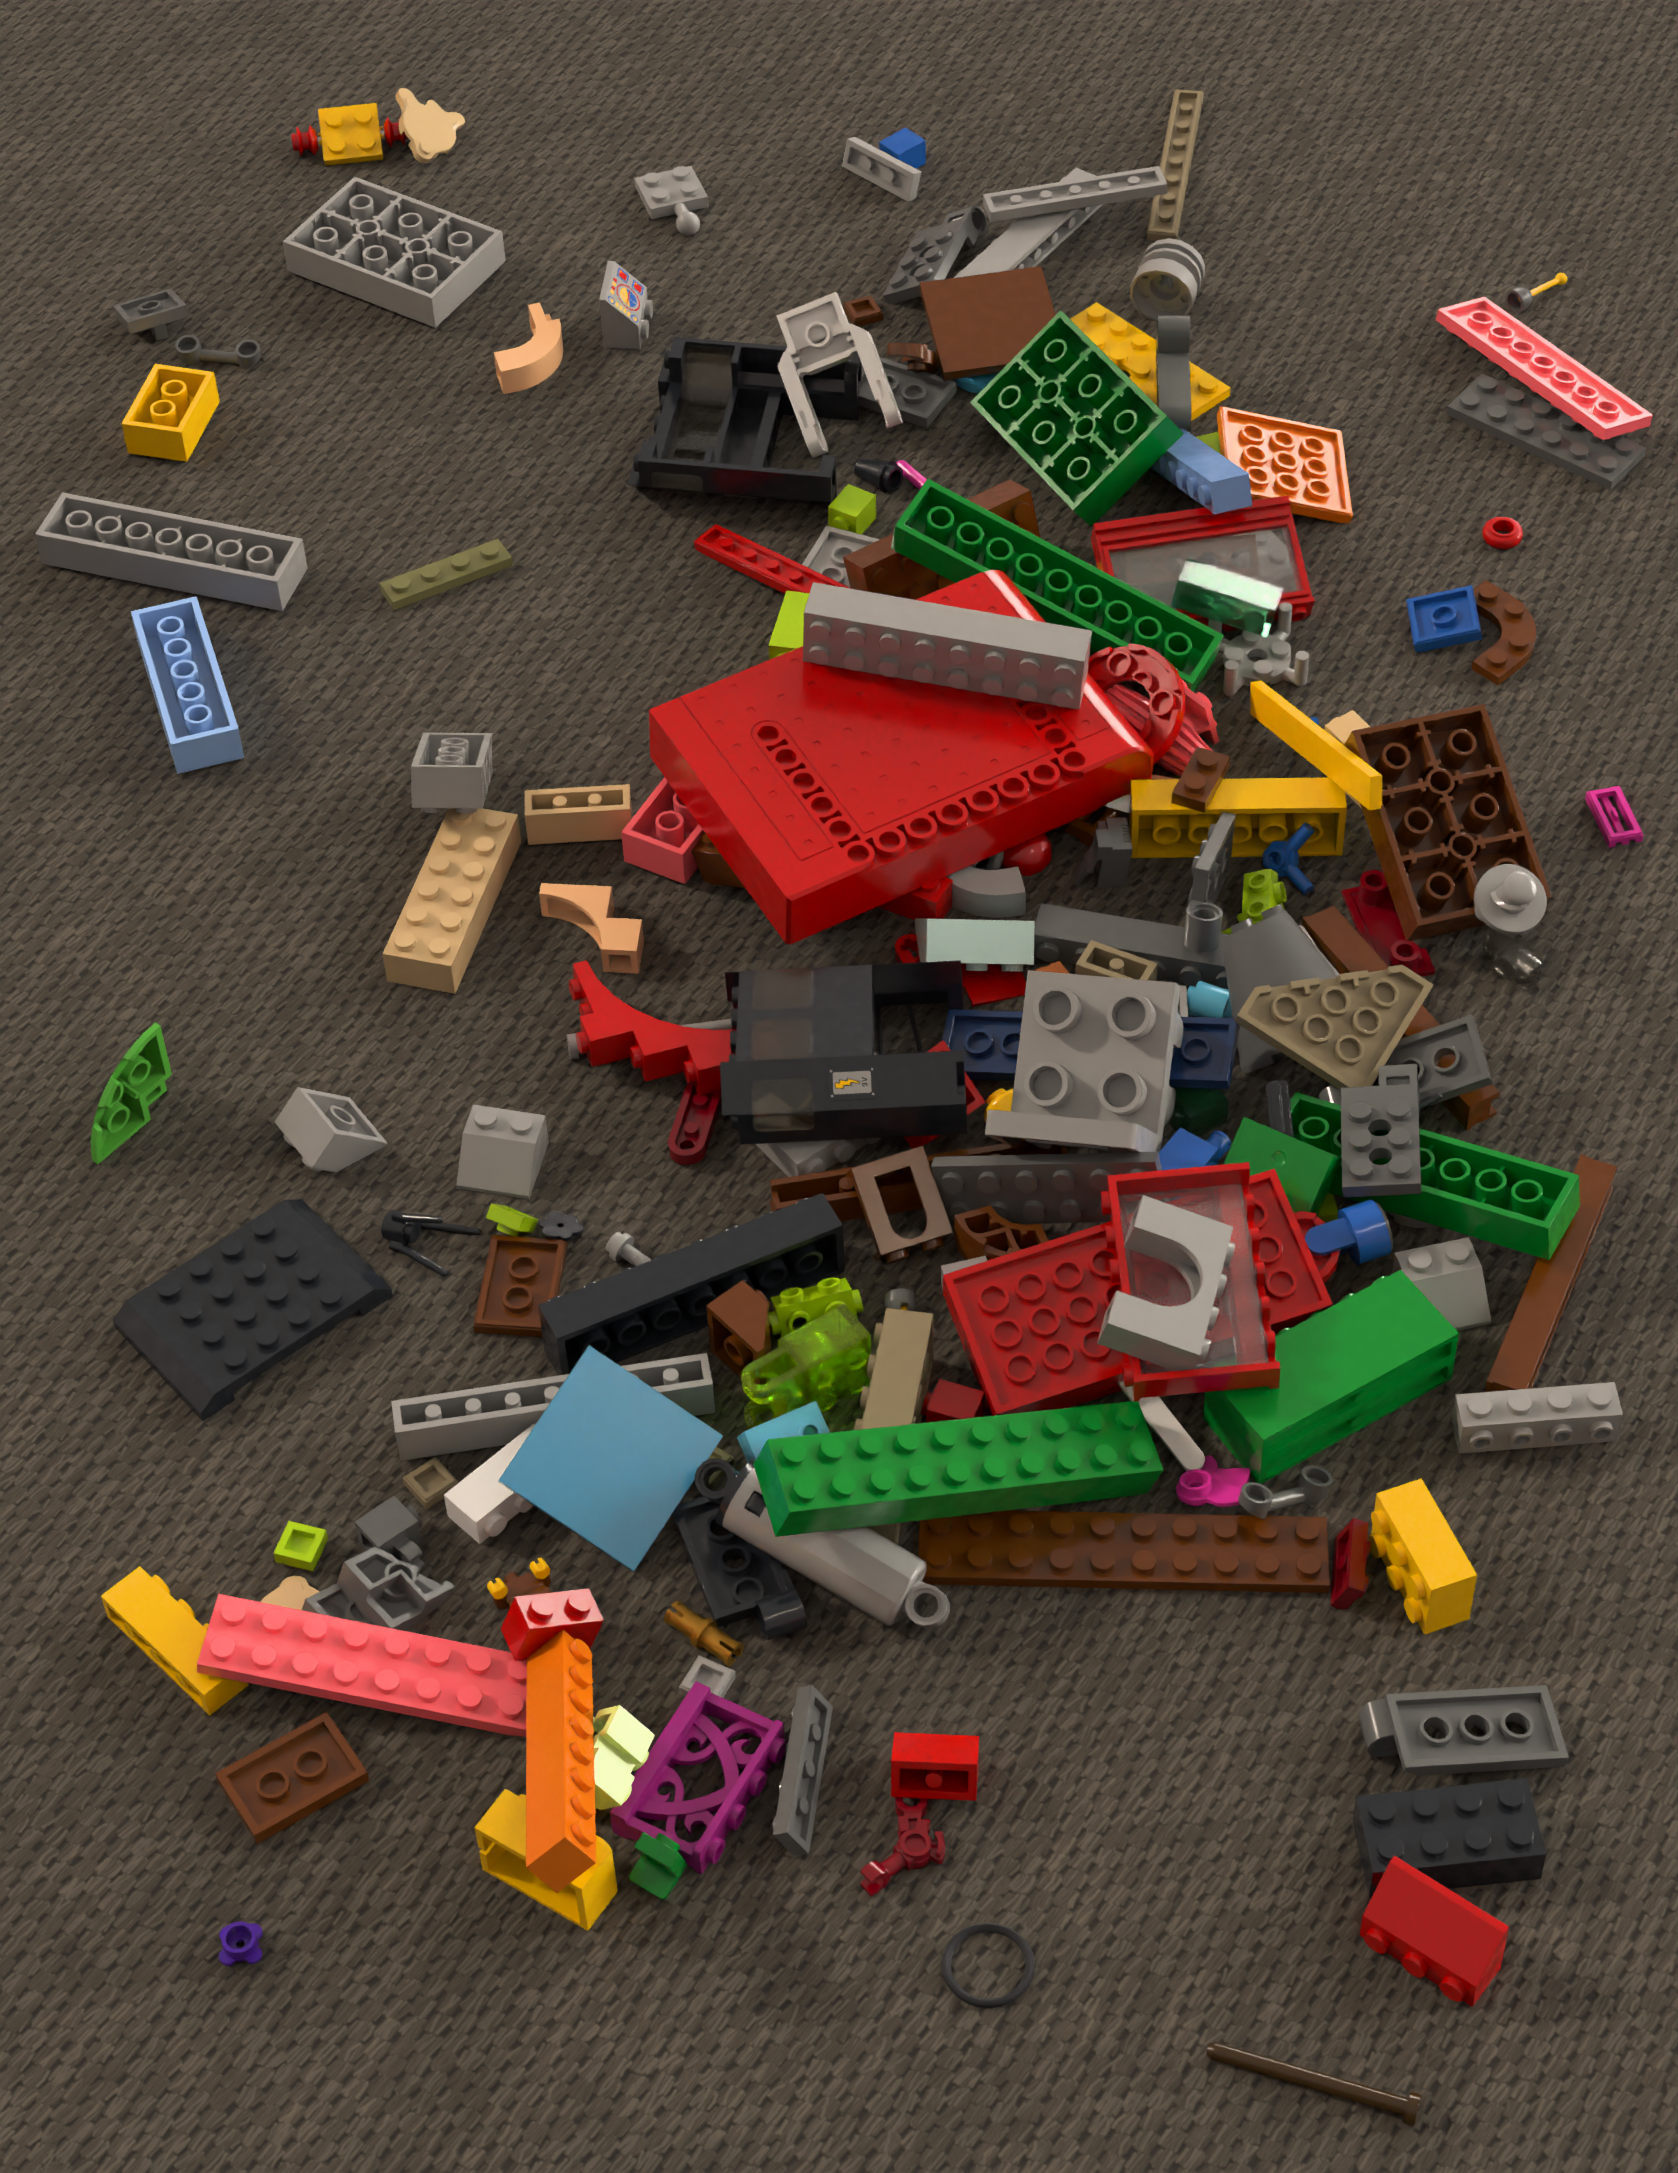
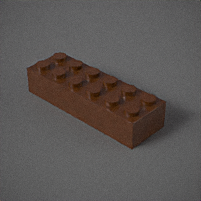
M1009 479L968 498L969 501L1041 538L1031 490ZM893 534L843 557L850 588L915 600L955 583L891 549Z

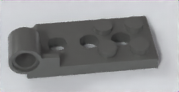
M1547 1685L1385 1694L1384 1699L1371 1701L1362 1706L1358 1712L1368 1753L1373 1757L1399 1754L1403 1771L1412 1772L1418 1776L1565 1767L1569 1759ZM1505 1723H1517L1520 1727L1524 1728L1525 1734L1511 1732ZM1465 1725H1476L1484 1731L1485 1736L1477 1737L1471 1735L1466 1730ZM1428 1726L1436 1727L1442 1731L1445 1738L1434 1739L1425 1732L1424 1728Z

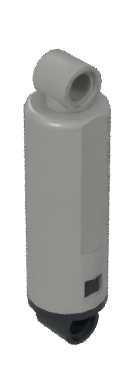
M719 1458L704 1461L697 1468L695 1485L698 1491L710 1501L721 1504L716 1515V1523L887 1626L895 1624L902 1614L908 1616L918 1626L926 1629L936 1628L947 1620L950 1612V1603L947 1596L937 1587L922 1582L927 1570L924 1560L868 1527L775 1537L753 1465L756 1460H750L740 1472L728 1462ZM716 1471H725L727 1474L726 1486L719 1491H711L709 1487L710 1476ZM930 1595L936 1597L938 1601L937 1612L931 1617H921L917 1611L919 1600Z

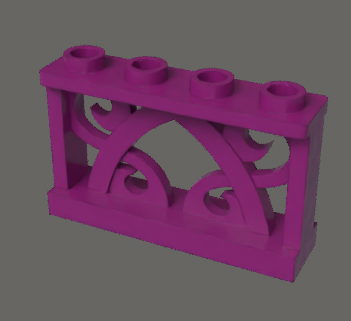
M695 1681L650 1750L646 1762L635 1773V1778L631 1784L632 1791L630 1796L622 1806L613 1807L610 1811L613 1833L625 1839L631 1838L635 1841H638L643 1832L653 1838H656L657 1834L661 1833L681 1846L678 1853H680L688 1866L694 1868L695 1872L702 1875L709 1863L716 1864L725 1848L724 1839L730 1829L737 1830L742 1824L747 1810L745 1805L751 1796L758 1797L761 1794L767 1781L766 1772L771 1764H779L783 1759L786 1744L788 1743L785 1740L784 1723L778 1720L772 1721L713 1694L710 1687ZM709 1714L731 1726L721 1732L707 1716ZM750 1733L759 1737L761 1743L755 1753L749 1755L742 1752V1749L750 1744V1740H737L731 1746L728 1741L738 1734ZM690 1742H698L700 1750L707 1742L709 1743V1746L697 1753H691L686 1749ZM716 1754L724 1773L725 1787L709 1795L684 1801V1787L681 1778L673 1770L675 1765L688 1766L700 1764ZM738 1767L745 1768L739 1776ZM669 1785L675 1789L673 1802H669L670 1792L667 1795H660L658 1793L662 1786ZM640 1819L666 1820V1832ZM677 1820H685V1829L690 1836L691 1829L695 1825H703L706 1830L698 1841L688 1843L677 1837L675 1826Z

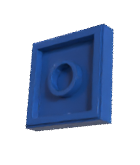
M1472 585L1406 599L1415 652L1482 640Z

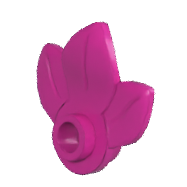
M1211 1455L1205 1456V1463L1201 1470H1189L1181 1475L1176 1486L1177 1497L1180 1501L1192 1506H1201L1206 1503L1219 1507L1240 1505L1238 1496L1242 1486L1249 1482L1250 1468H1218L1217 1462Z

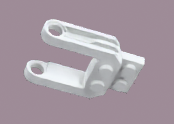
M834 292L777 315L787 343V349L783 352L777 367L806 445L813 458L828 453L829 450L804 384L803 376L813 375L851 360L857 354L861 360L874 398L881 407L887 429L903 423L873 338L867 330L848 323L838 293Z

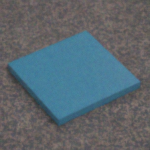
M589 1345L498 1482L634 1572L693 1483L697 1468L704 1461L708 1460L723 1435Z

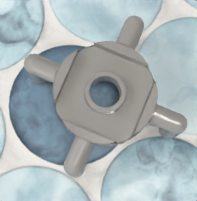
M1284 602L1279 605L1277 630L1272 635L1262 633L1257 628H1248L1243 631L1242 635L1235 637L1231 641L1225 638L1222 639L1219 651L1224 653L1223 692L1225 695L1233 696L1243 685L1250 686V682L1255 681L1270 682V685L1285 680L1298 687H1303L1307 683L1308 652L1298 651L1295 655L1294 670L1290 668L1291 646L1285 641L1291 631L1292 605L1290 603ZM1216 611L1209 614L1208 627L1219 633L1222 631V614ZM1252 657H1261L1265 660H1258L1256 662H1253L1249 659Z

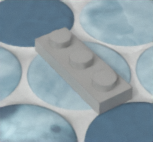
M856 137L847 139L842 167L908 202L916 198L921 171Z

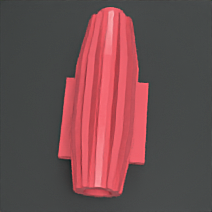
M1183 680L1186 698L1183 723L1172 746L1156 762L1164 769L1180 777L1197 747L1213 751L1198 734L1214 745L1219 742L1216 730L1217 723L1213 718L1211 710L1212 703L1204 694L1191 691ZM1121 684L1113 685L1105 694L1136 732H1141L1146 724L1145 720L1149 719L1150 698Z

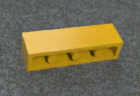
M139 1566L101 1595L107 1617L209 1715L249 1685L246 1682L197 1673V1662L209 1624L206 1623L202 1626L195 1619L196 1616L191 1607L183 1599L176 1601L170 1595L167 1585L159 1576L154 1575L151 1577Z

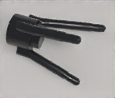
M390 1210L384 1217L381 1235L383 1239L391 1241L390 1250L401 1252L444 1277L448 1275L446 1269L406 1246V1244L416 1242L421 1228L480 1235L481 1229L443 1223L444 1219L441 1216L409 1214Z

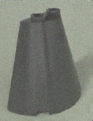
M1281 904L1261 912L1263 920L1255 924L1249 918L1231 926L1232 934L1221 938L1233 1018L1237 1016L1255 987L1265 985L1276 987L1288 985L1291 981L1318 977L1321 980L1339 976V972L1288 912L1283 910ZM1240 1025L1237 1048L1240 1067L1245 1074L1274 1064L1276 1060L1288 1057Z

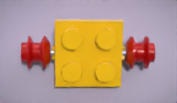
M377 103L318 109L321 132L318 133V137L316 130L311 125L307 132L301 133L299 128L296 127L297 133L291 134L293 151H299L300 157H302L304 150H310L314 156L319 149V143V146H322L325 166L383 160L381 139H384V136L386 143L390 147H393L394 141L401 140L403 145L406 146L405 140L409 139L405 132L402 135L400 134L399 121L392 123L389 117H387L384 122V130L382 126H379Z

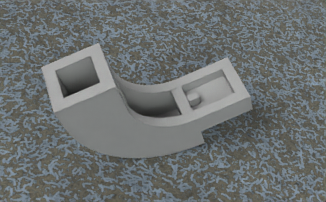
M968 866L946 876L953 879L952 906L958 910L989 918L1026 915V891L1019 867L982 870Z

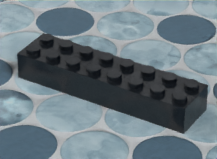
M821 1193L810 1198L801 1199L795 1204L778 1211L768 1212L760 1218L740 1226L730 1227L726 1231L707 1239L697 1240L691 1245L669 1254L659 1255L655 1259L636 1267L626 1268L620 1273L598 1282L588 1283L583 1288L565 1295L553 1297L547 1302L538 1305L544 1351L558 1376L570 1374L589 1345L613 1362L618 1363L707 1327L706 1305L742 1280L753 1290L761 1291L768 1302H770L771 1297L780 1295L786 1289L794 1287L802 1289L845 1271L843 1225L824 1194Z

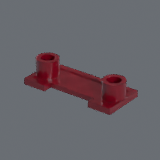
M1378 870L1366 871L1361 875L1359 887L1342 889L1341 894L1358 933L1388 967L1404 965L1421 977L1435 974L1436 970L1426 948L1420 949L1416 943L1405 939L1383 872Z

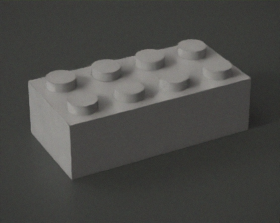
M423 733L411 765L412 808H420V811L424 813L441 812L442 808H456L458 813L477 812V809H483L493 771L492 733Z

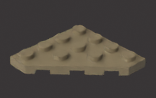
M1404 965L1390 966L1386 970L1374 972L1364 970L1339 974L1338 977L1319 980L1318 977L1291 981L1288 985L1270 987V985L1255 987L1235 1017L1234 1022L1340 1090L1341 1088L1372 1086L1379 1075L1378 1067L1386 1064L1432 989L1433 984Z

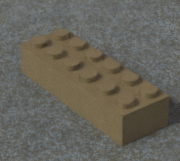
M886 1308L883 1323H876L874 1346L877 1349L875 1355L870 1354L867 1366V1378L871 1379L869 1387L863 1386L860 1401V1410H864L862 1419H856L854 1430L922 1423V1406L928 1392L934 1362L933 1314ZM902 1523L867 1526L898 1545Z

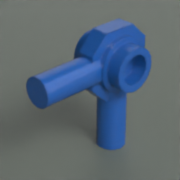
M1305 822L1288 841H1273L1263 852V866L1266 869L1275 871L1278 877H1288L1303 895L1314 888V885L1297 867L1299 865L1298 850L1315 832L1312 826Z

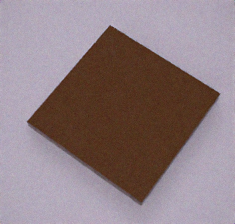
M1041 266L920 282L919 290L943 380L999 373L1055 316Z

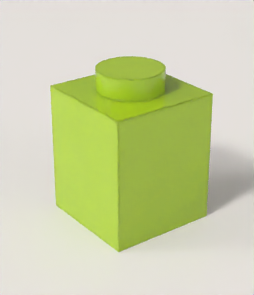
M849 484L828 506V526L862 535L876 519V494Z

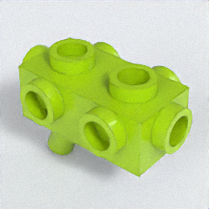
M1263 869L1244 874L1242 913L1237 915L1239 922L1251 918L1252 923L1255 924L1263 920L1261 912L1279 904L1282 905L1283 910L1285 909L1283 903L1287 900L1286 889L1282 881L1278 882V874L1275 871ZM1228 928L1221 933L1230 935L1232 930Z
M827 1278L821 1280L816 1286L804 1289L798 1287L786 1289L780 1295L771 1297L773 1311L769 1312V1324L773 1335L779 1334L784 1344L790 1342L794 1347L806 1346L813 1342V1336L827 1332L831 1337L846 1335L851 1331L850 1326L859 1324L857 1313L864 1312L859 1290H852L846 1278Z

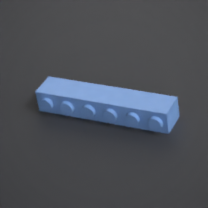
M1180 429L1184 434L1151 466L1154 471L1214 514L1252 506L1249 473L1184 429Z

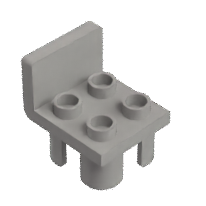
M1028 970L1011 1111L988 1110L985 1135L1012 1146H1018L1021 1139H1026V1142L1042 1149H1050L1052 1145L1102 1149L1108 1153H1123L1127 1149L1132 1152L1159 1153L1162 1147L1164 1126L1171 1119L1175 1107L1176 1092L1174 1088L1169 1086L1173 1047L1180 1048L1183 1039V1022L1178 1013L1180 986L1174 982Z

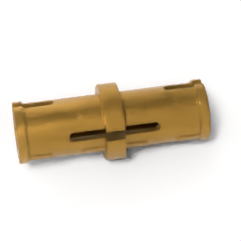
M679 1600L671 1605L672 1608L677 1610L676 1614L670 1609L667 1610L664 1622L690 1638L691 1645L700 1650L703 1647L729 1667L736 1661V1659L731 1657L732 1653L738 1657L742 1655L744 1644L717 1628L716 1621L710 1617L702 1618Z

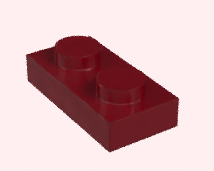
M1353 1518L1335 1537L1330 1603L1332 1607L1347 1610L1357 1598H1362L1367 1590L1369 1577L1365 1574V1566L1371 1549V1542L1367 1540V1522Z

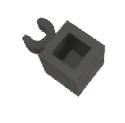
M392 1496L355 1521L359 1543L366 1551L377 1547L392 1554L400 1561L409 1562L420 1569L425 1567V1564L419 1558L423 1553L417 1546L422 1542L419 1529L422 1521L412 1506L407 1505L405 1507L395 1496Z

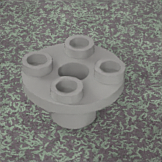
M1513 864L1498 865L1489 869L1478 881L1474 892V912L1480 921L1485 922L1493 930L1507 935L1521 936L1533 929L1544 916L1547 906L1545 889L1540 880L1529 870Z

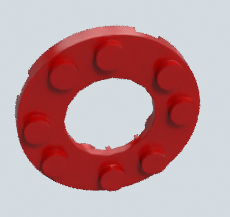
M1128 643V646L1102 649L1089 657L1088 673L1103 692L1120 682L1133 681L1143 685L1149 693V719L1145 720L1146 724L1138 734L1153 751L1155 764L1172 746L1183 723L1186 698L1182 679L1175 667L1165 657L1144 645Z

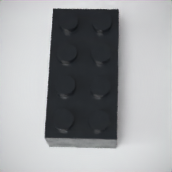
M1527 1778L1356 1796L1353 1825L1369 1897L1373 1896L1394 1855L1448 1889L1541 1879L1546 1851Z

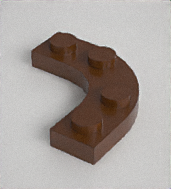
M1485 580L1473 589L1477 612L1490 620L1498 628L1501 637L1495 645L1473 661L1472 670L1498 686L1524 666L1531 657L1535 647L1536 625L1529 610L1522 602Z

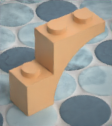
M541 883L539 896L542 916L571 922L589 933L601 950L603 972L639 974L644 945L642 919L613 918L612 886Z

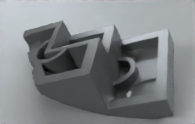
M373 1547L345 1561L337 1583L306 1598L302 1610L406 1631L440 1606L453 1594L455 1586L446 1580L443 1584L419 1574V1567L409 1562L397 1560L392 1554Z

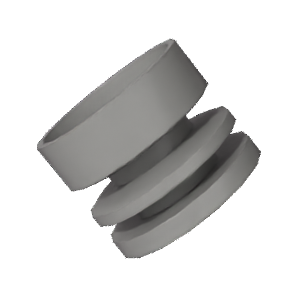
M1168 238L1157 240L1149 245L1130 285V299L1136 310L1142 316L1152 320H1157V316L1188 315L1205 276V264L1202 256L1193 246L1181 240Z

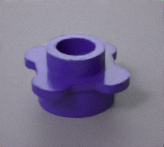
M242 1921L234 1922L222 1928L219 1933L223 1950L219 1953L220 1962L225 1966H231L235 1962L243 1961L249 1964L259 1962L262 1958V1950L259 1948V1939L263 1936L262 1928L258 1924H249ZM239 1942L245 1943L243 1947H237Z

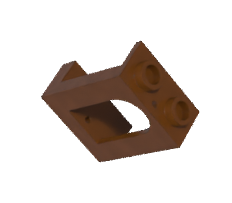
M923 1146L853 1167L845 1175L849 1188L856 1189L877 1251L873 1255L875 1261L886 1258L887 1264L909 1257L908 1250L920 1246L923 1252L940 1248L945 1245L943 1239L953 1233ZM911 1171L927 1221L926 1228L920 1236L906 1239L894 1232L876 1181Z

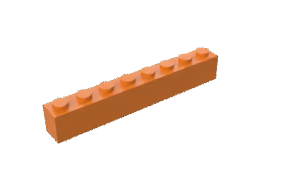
M564 1630L527 1658L526 1868L556 1893L596 1863L592 1653L582 1640H575Z

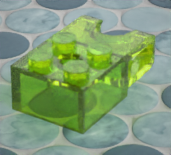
M845 1304L778 1340L777 1349L753 1361L743 1369L741 1373L742 1389L751 1399L744 1409V1422L747 1430L765 1423L755 1420V1416L769 1409L773 1410L774 1415L772 1419L816 1401L820 1411L824 1412L830 1409L836 1400L849 1393H859L862 1391L863 1386L869 1384L871 1378H867V1366L871 1354V1335ZM757 1378H767L765 1385H758L752 1381Z

